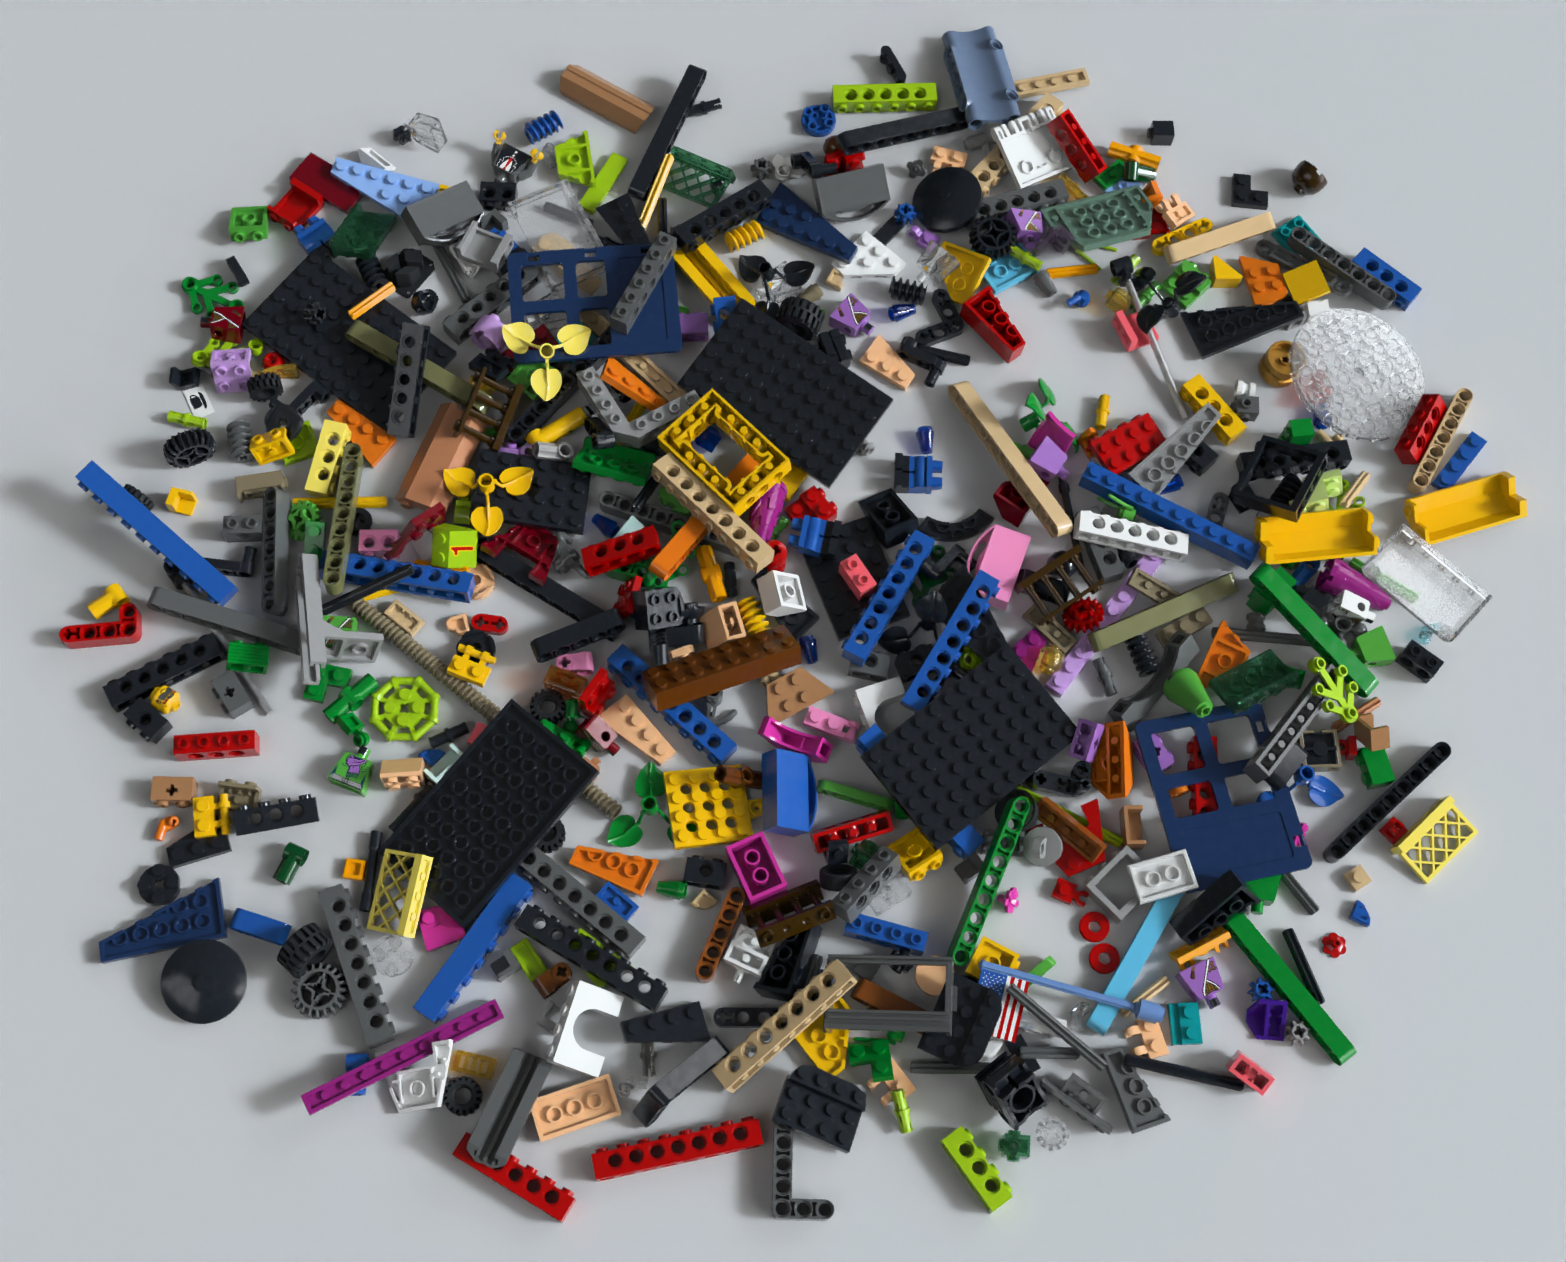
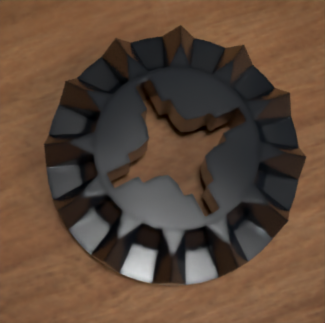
M356 508L354 522L357 521L359 516L362 523L357 528L354 524L352 535L355 537L359 535V530H370L373 524L372 516L366 509Z

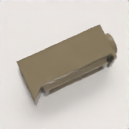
M281 470L235 477L236 492L240 503L245 499L263 497L268 487H275L285 492L286 488H289L288 478L283 476Z

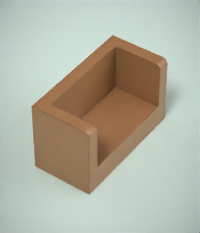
M1372 713L1358 715L1357 721L1354 722V736H1356V739L1371 752L1390 748L1389 727L1384 725L1374 728Z
M1123 805L1119 811L1121 837H1123L1122 849L1127 845L1131 850H1142L1146 845V840H1143L1140 816L1143 805Z

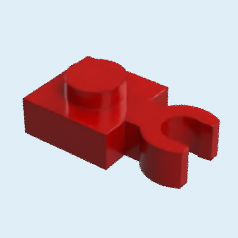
M1059 877L1051 897L1068 905L1073 900L1077 906L1084 907L1086 903L1080 901L1079 897L1084 896L1087 898L1089 893L1083 890L1076 891V884Z

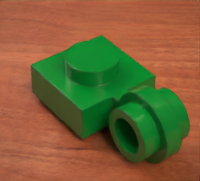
M353 712L338 717L336 723L347 736L354 734L353 743L356 746L365 747L368 745L370 736L362 731L364 725Z

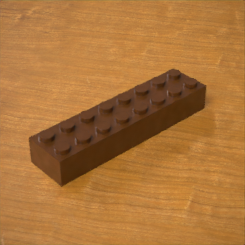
M784 624L775 626L774 628L670 661L667 664L641 671L643 691L656 710L660 712L801 664V647Z

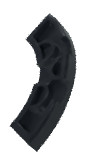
M980 508L970 517L957 523L938 521L927 516L919 526V532L936 541H963L986 530L995 518Z

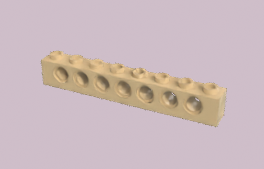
M1047 92L1026 115L1034 113L1037 118V110L1051 106L1057 117L1063 113L1064 103ZM998 145L971 171L980 183L983 198L987 196L992 186L995 187L999 183L1002 175H1007L1009 172L1005 160L1002 159L1003 156Z
M671 452L653 463V478L660 482L669 494H673L683 507L689 509L693 517L699 519L708 531H712L718 540L731 550L734 556L739 557L748 569H752L757 574L773 561L775 551Z
M838 959L829 962L822 973L812 977L804 989H799L788 1003L786 1002L778 1008L776 1014L766 1018L758 1030L752 1031L742 1044L736 1045L731 1050V1054L719 1060L712 1072L726 1090L734 1093L858 981ZM834 978V984L827 987L828 981ZM818 992V998L812 1001L813 994ZM803 1006V1011L796 1015V1010ZM787 1020L786 1027L781 1029V1023ZM771 1034V1040L765 1043L766 1036ZM755 1048V1054L752 1057H749V1052L751 1051V1049ZM740 1062V1067L734 1071V1065Z

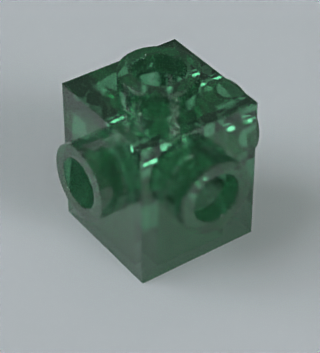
M867 839L863 840L860 844L856 843L851 850L853 855L849 864L860 870L880 847Z
M1008 1130V1133L1002 1135V1138H999L998 1151H1001V1157H1006L1009 1162H1019V1159H1028L1030 1157V1135H1021V1131Z

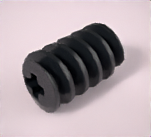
M365 251L358 255L355 263L367 287L375 292L389 282L374 251Z
M894 275L889 288L891 299L898 295V300L900 301L904 296L905 302H908L911 298L912 304H915L918 300L920 306L924 302L927 286L924 288L923 282L917 286L914 280L910 285L909 279L903 283L902 277L896 281Z
M1287 473L1269 499L1289 505V501L1295 499L1303 482L1295 474Z
M1137 635L1124 642L1128 644L1127 650L1131 651L1130 657L1134 658L1132 662L1134 665H1137L1135 669L1140 672L1138 676L1141 678L1155 673L1156 668L1161 665L1160 663L1153 662L1158 657L1151 656L1154 652V649H1148L1151 642L1145 643V640L1149 638L1148 635Z

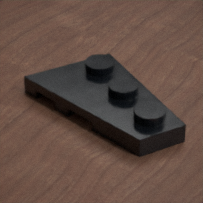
M221 813L216 815V821L221 819ZM217 828V836L200 839L195 838L193 830L167 847L166 851L170 867L175 869L232 852L229 836L222 835L221 828Z

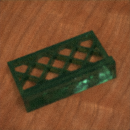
M673 145L670 152L674 157V161L680 163V167L674 170L670 169L668 176L671 177V182L664 184L662 189L710 208L719 202L729 184L735 182L736 177L732 169ZM694 169V174L685 175V170ZM682 172L683 178L674 180L673 175ZM709 175V180L700 182L699 176ZM697 178V184L688 186V180ZM720 180L724 182L721 187H714V182ZM685 182L686 188L676 189L675 185ZM711 184L712 190L703 193L702 187ZM699 188L701 194L695 196L690 194V191ZM714 194L715 198L711 203L705 201L704 197Z

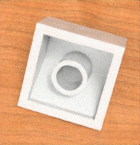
M772 570L757 579L765 615L780 617L807 610L798 575Z

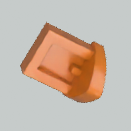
M1150 180L1143 189V192L1153 204L1152 208H1155L1162 201L1163 194L1160 192L1157 182Z
M1092 427L1085 430L1078 438V444L1081 445L1088 459L1095 457L1092 451L1087 452L1085 450L1088 446V441L1095 436L1099 438L1097 431Z

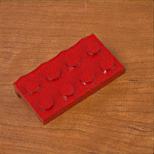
M1148 413L1142 416L1139 414L1132 418L1131 422L1126 423L1125 421L1118 425L1117 429H1109L1099 438L1097 436L1093 437L1088 441V446L1085 450L1087 452L1092 451L1103 468L1118 475L1141 463L1166 438Z

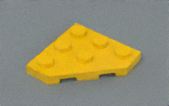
M944 241L941 248L948 253L942 256L938 263L952 302L963 306L965 301L974 296L992 260L988 256Z
M842 997L833 1004V1009H850ZM823 1013L802 1031L795 1040L817 1068L837 1076L845 1069L849 1030L832 1029V1033H823Z

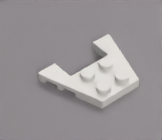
M453 1039L432 1042L433 1065L398 1071L386 1077L390 1086L389 1091L399 1114L441 1107ZM389 1051L375 1053V1057L377 1058Z

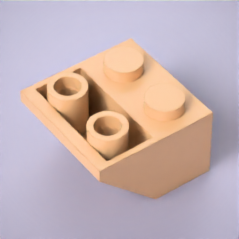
M736 601L718 605L699 617V621L704 623L705 642L708 649L747 637Z
M423 757L382 760L380 779L385 789L398 791L400 788L408 787L415 790L425 786L426 778L423 773L425 762Z

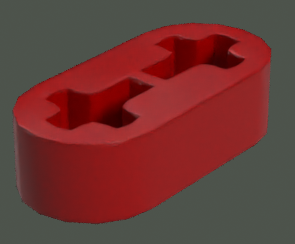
M476 614L471 620L474 630H481L490 635L501 636L506 634L509 629L507 620L502 616ZM483 620L484 624L478 627L477 623ZM499 622H502L503 626L500 629H497L495 625H498Z

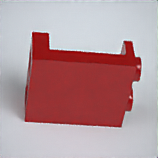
M295 177L289 182L291 189L274 207L270 205L266 207L269 218L275 223L279 222L289 232H294V228L298 225L305 227L308 224V219L316 215L325 205L321 194Z

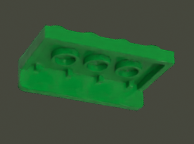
M586 436L582 449L573 460L572 468H576L580 472L595 473L599 477H610L618 482H629L634 486H645L652 475L653 463L656 462L657 456L652 452L615 443L614 448L594 450L591 437Z

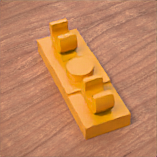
M1218 926L1213 929L1211 934L1192 946L1186 943L1168 954L1170 959L1177 963L1179 969L1185 970L1184 963L1186 961L1191 966L1195 965L1192 959L1195 956H1203L1211 949L1219 953L1218 946L1220 943L1228 948L1229 943L1227 939L1231 938L1229 931Z

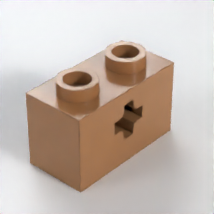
M153 776L150 800L159 808H168L169 805H176L178 808H189V806H193V798L197 797L198 782L194 777Z

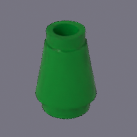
M682 880L658 881L656 892L676 900L685 899L687 883H684Z

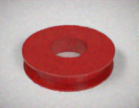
M1093 911L1086 913L1081 918L1079 931L1085 940L1096 943L1107 937L1110 931V924L1102 913ZM1089 923H1098L1100 930L1092 932L1089 929Z
M1108 943L1095 945L1088 957L1091 968L1099 974L1112 973L1120 962L1117 949ZM1101 953L1109 956L1110 961L1108 964H1102L1099 961Z

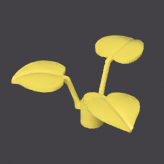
M524 322L503 325L502 334L506 345L515 353L524 354L529 346L539 349L540 356L545 359V369L540 368L534 371L531 376V386L544 401H549L558 393L562 385L560 372L557 369L549 370V359L554 356L555 349L563 346L565 352L570 355L581 354L588 345L591 329L578 324L566 325L557 334L561 344L554 346L549 343L541 346L532 344L531 342L535 338L534 330L529 324Z

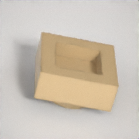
M1360 864L1342 876L1354 893L1372 881Z

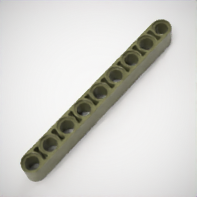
M360 320L353 322L345 333V337L355 345L395 366L398 359L396 350L400 343ZM411 357L407 359L408 366L412 364ZM426 359L422 383L465 407L473 385ZM479 389V393L493 399L490 395ZM476 399L472 406V409L484 415L490 408V406Z
M350 443L344 448L323 573L325 589L328 594L333 596L339 595L344 589L364 464L362 450L357 443Z
M1233 572L1090 632L1087 634V638L1093 653H1096L1229 596L1240 589Z

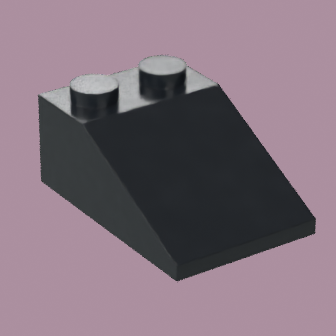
M892 488L858 501L865 517H868L877 539L886 549L905 542L909 534L912 535L915 529L919 531L918 518Z

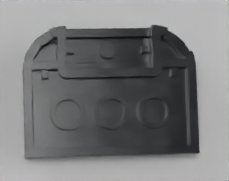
M954 973L953 986H957V1012H952V1037H948L946 1033L923 1032L917 1048L957 1067H970L979 1062L983 1057L1001 1015L1002 1003L1001 998L993 989ZM946 982L933 1011L945 1012Z
M802 1065L787 1075L771 1121L847 1154L850 1152L861 1114L866 1109V1094L853 1083L817 1067Z

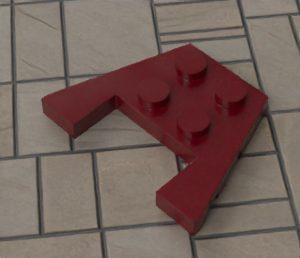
M439 502L410 520L400 533L401 538L393 542L391 545L393 549L387 551L384 557L388 561L392 560L403 552L407 543L412 540L414 542L419 540L426 531L433 533V527L446 523L445 507Z
M517 525L509 529L507 533L495 536L492 541L483 542L480 550L495 558L507 546L537 564L530 571L528 578L543 586L559 541L555 535L545 529Z

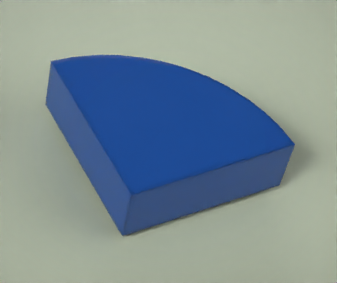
M440 749L422 751L418 754V757H423L424 762L432 768L446 753Z
M1356 900L1348 919L1362 926L1369 927L1370 916L1365 905Z

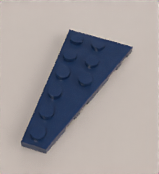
M781 182L772 194L771 205L767 209L762 210L756 219L763 229L849 265L858 252V247Z
M220 878L212 880L211 883L197 888L195 892L184 898L181 897L153 912L151 916L140 919L129 928L120 930L100 941L101 963L106 964L177 949L196 940L228 938Z

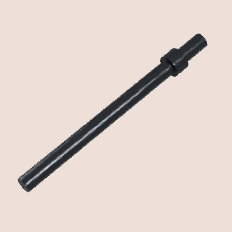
M1058 477L1059 493L1062 494L1065 513L1073 524L1070 537L1072 547L1077 544L1080 545L1079 540L1073 539L1074 515L1069 496L1070 487L1066 479L1063 481ZM1080 552V553L1078 554V556H1079L1080 558H1078V559L1080 560V562H1081L1082 565L1084 566L1082 553Z

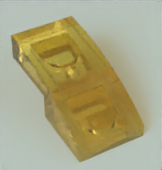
M296 364L277 365L258 372V375L261 372L264 374L266 372H270V374L274 372L281 379H299L300 374Z

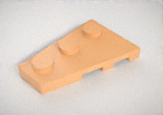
M880 334L859 361L860 365L906 391L915 378L914 372Z

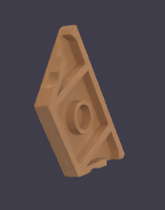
M798 667L765 685L767 716L781 722L829 696L834 691L805 669Z

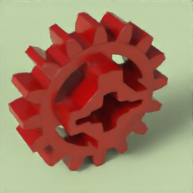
M1089 596L1086 600H1083L1082 597L1079 601L1064 609V614H1062L1065 627H1068L1069 631L1075 629L1076 633H1079L1080 630L1086 633L1087 629L1093 631V626L1099 627V622L1104 620V611L1101 603H1098L1096 598L1091 601Z

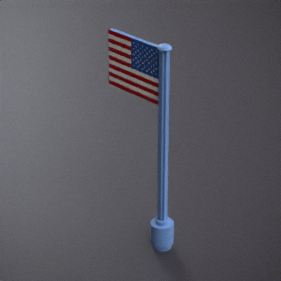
M981 959L978 964L981 971L978 984L993 989L1001 998L1002 1003L1001 1015L991 1037L1015 1043L1024 1008L1023 1005L1006 992L1008 986L1012 983L1026 994L1029 983L1129 1010L1135 1014L1136 1019L1156 1024V1022L1161 1023L1164 1017L1165 1007L1152 1001L1140 999L1139 1002L1133 1003L987 962L984 959Z

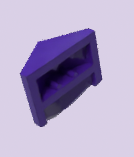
M1259 998L1247 1009L1246 1023L1256 1039L1284 1041L1287 1000Z

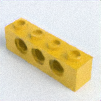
M1200 374L1182 385L1179 392L1180 397L1190 405L1195 414L1208 402L1221 414L1220 419L1211 429L1220 442L1228 446L1243 435L1247 426Z

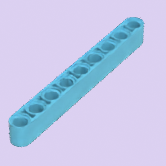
M1184 892L1154 901L1102 994L1125 1000ZM1097 1002L1085 1025L1104 1036L1120 1008Z

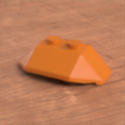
M1125 721L1109 722L1104 724L1105 727L1094 763H1091V784L1107 799L1124 798L1128 796L1134 784L1133 744Z

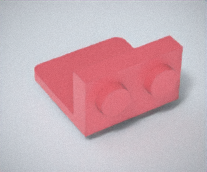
M1123 310L1115 312L1112 325L1126 351L1130 352L1149 345L1146 334L1137 325V312L1125 316ZM1152 327V331H1153V333H1154V336H1155L1156 340L1158 341L1159 336H1158V334H1157L1155 328Z

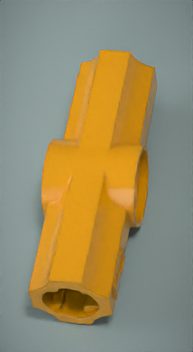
M1114 141L1111 142L1107 153L1108 157L1117 160L1120 158L1123 162H1138L1141 166L1154 168L1155 172L1161 160L1160 156L1145 152L1139 145H1130L1129 147Z
M702 545L695 549L700 565L703 584H706L711 603H719L727 599L722 582V572L719 564L716 563L711 545Z

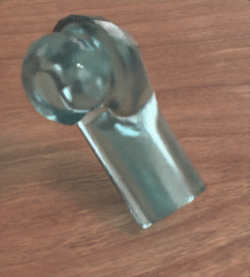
M1436 623L1423 626L1419 633L1420 643L1429 644L1432 634L1442 632V625Z

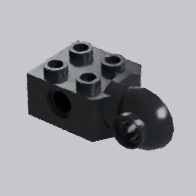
M663 586L632 591L636 630H655L679 626L681 623L699 622V617L705 610V606H698V602L684 603L678 587Z

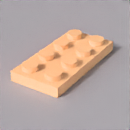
M609 1073L538 1097L531 1110L541 1143L622 1115Z

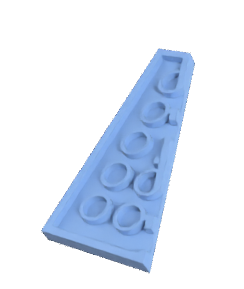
M336 157L331 170V175L347 186L353 187L363 196L366 195L374 203L401 217V213L406 206L438 193L440 188L439 184L338 157Z

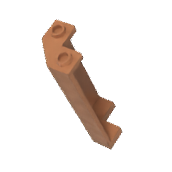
M452 402L440 404L395 497V500L400 502L403 508H420L425 512L441 502L445 507L446 513L454 495L449 492L445 485L443 471L444 469L459 467L467 468L480 442L479 439L464 432L457 438L453 437L455 432L453 426L457 419L460 420L463 410L458 408V404ZM468 416L465 425L481 433H484L488 425L471 416Z

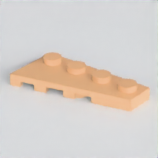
M627 694L599 715L615 733L623 737L629 744L637 747L643 754L660 766L676 754L673 747Z

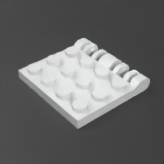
M1051 106L1037 110V118L1034 113H1029L1028 115L1016 118L1014 121H1009L1007 124L1008 129L1005 124L992 128L990 131L993 140L997 142L1017 189L1031 186L1074 168L1046 126L1047 123L1056 117Z

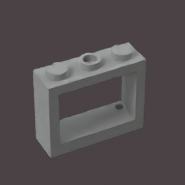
M1127 845L1123 849L1119 847L1111 855L1113 859L1109 863L1105 861L1098 868L1100 872L1096 876L1090 875L1085 880L1086 886L1083 891L1089 893V897L1116 924H1119L1139 904L1137 895L1135 894L1119 910L1095 885L1124 857L1131 864L1143 861Z

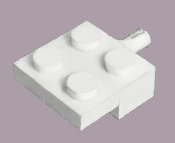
M740 924L723 958L724 963L733 966L737 970L732 982L740 985L744 974H750L760 979L763 974L762 971L768 964L777 942L760 948L755 931Z

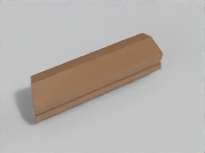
M569 64L565 72L561 74L559 90L563 96L633 134L638 131L655 108V106L579 65Z

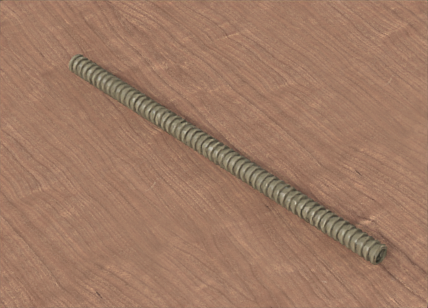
M364 598L352 604V612H355L357 616H360L366 623H369V626L373 627L374 630H378V633L383 634V637H387V640L391 641L393 645L396 644L397 648H400L402 652L409 655V658L414 659V662L418 663L419 666H423V669L427 670L429 674L432 673L433 677H437L438 681H441L443 685L450 688V691L455 692V695H459L460 699H464V702L468 703L470 707L473 706L474 710H478V713L482 714L484 718L487 717L488 721H492L500 712L499 706L495 707V703H491V700L486 699L485 695L482 696V693L477 692V689L473 688L471 684L468 685L467 681L447 674L448 666H445L444 662L436 659V656L432 655L430 651L427 652L426 648H423L416 640L414 641L413 637H409V634L405 633L404 630H400V627L396 626L395 623H391L390 619H387L385 615L378 612V609L374 608L373 605H369V602L365 601ZM592 782L581 796H585V799L590 800L591 804H595L596 808L599 807V810L601 812L604 811L606 816L609 815V819H614L620 813L622 805L617 804L616 800L613 801L611 796L608 797L607 793H603V790L598 789V786H594Z

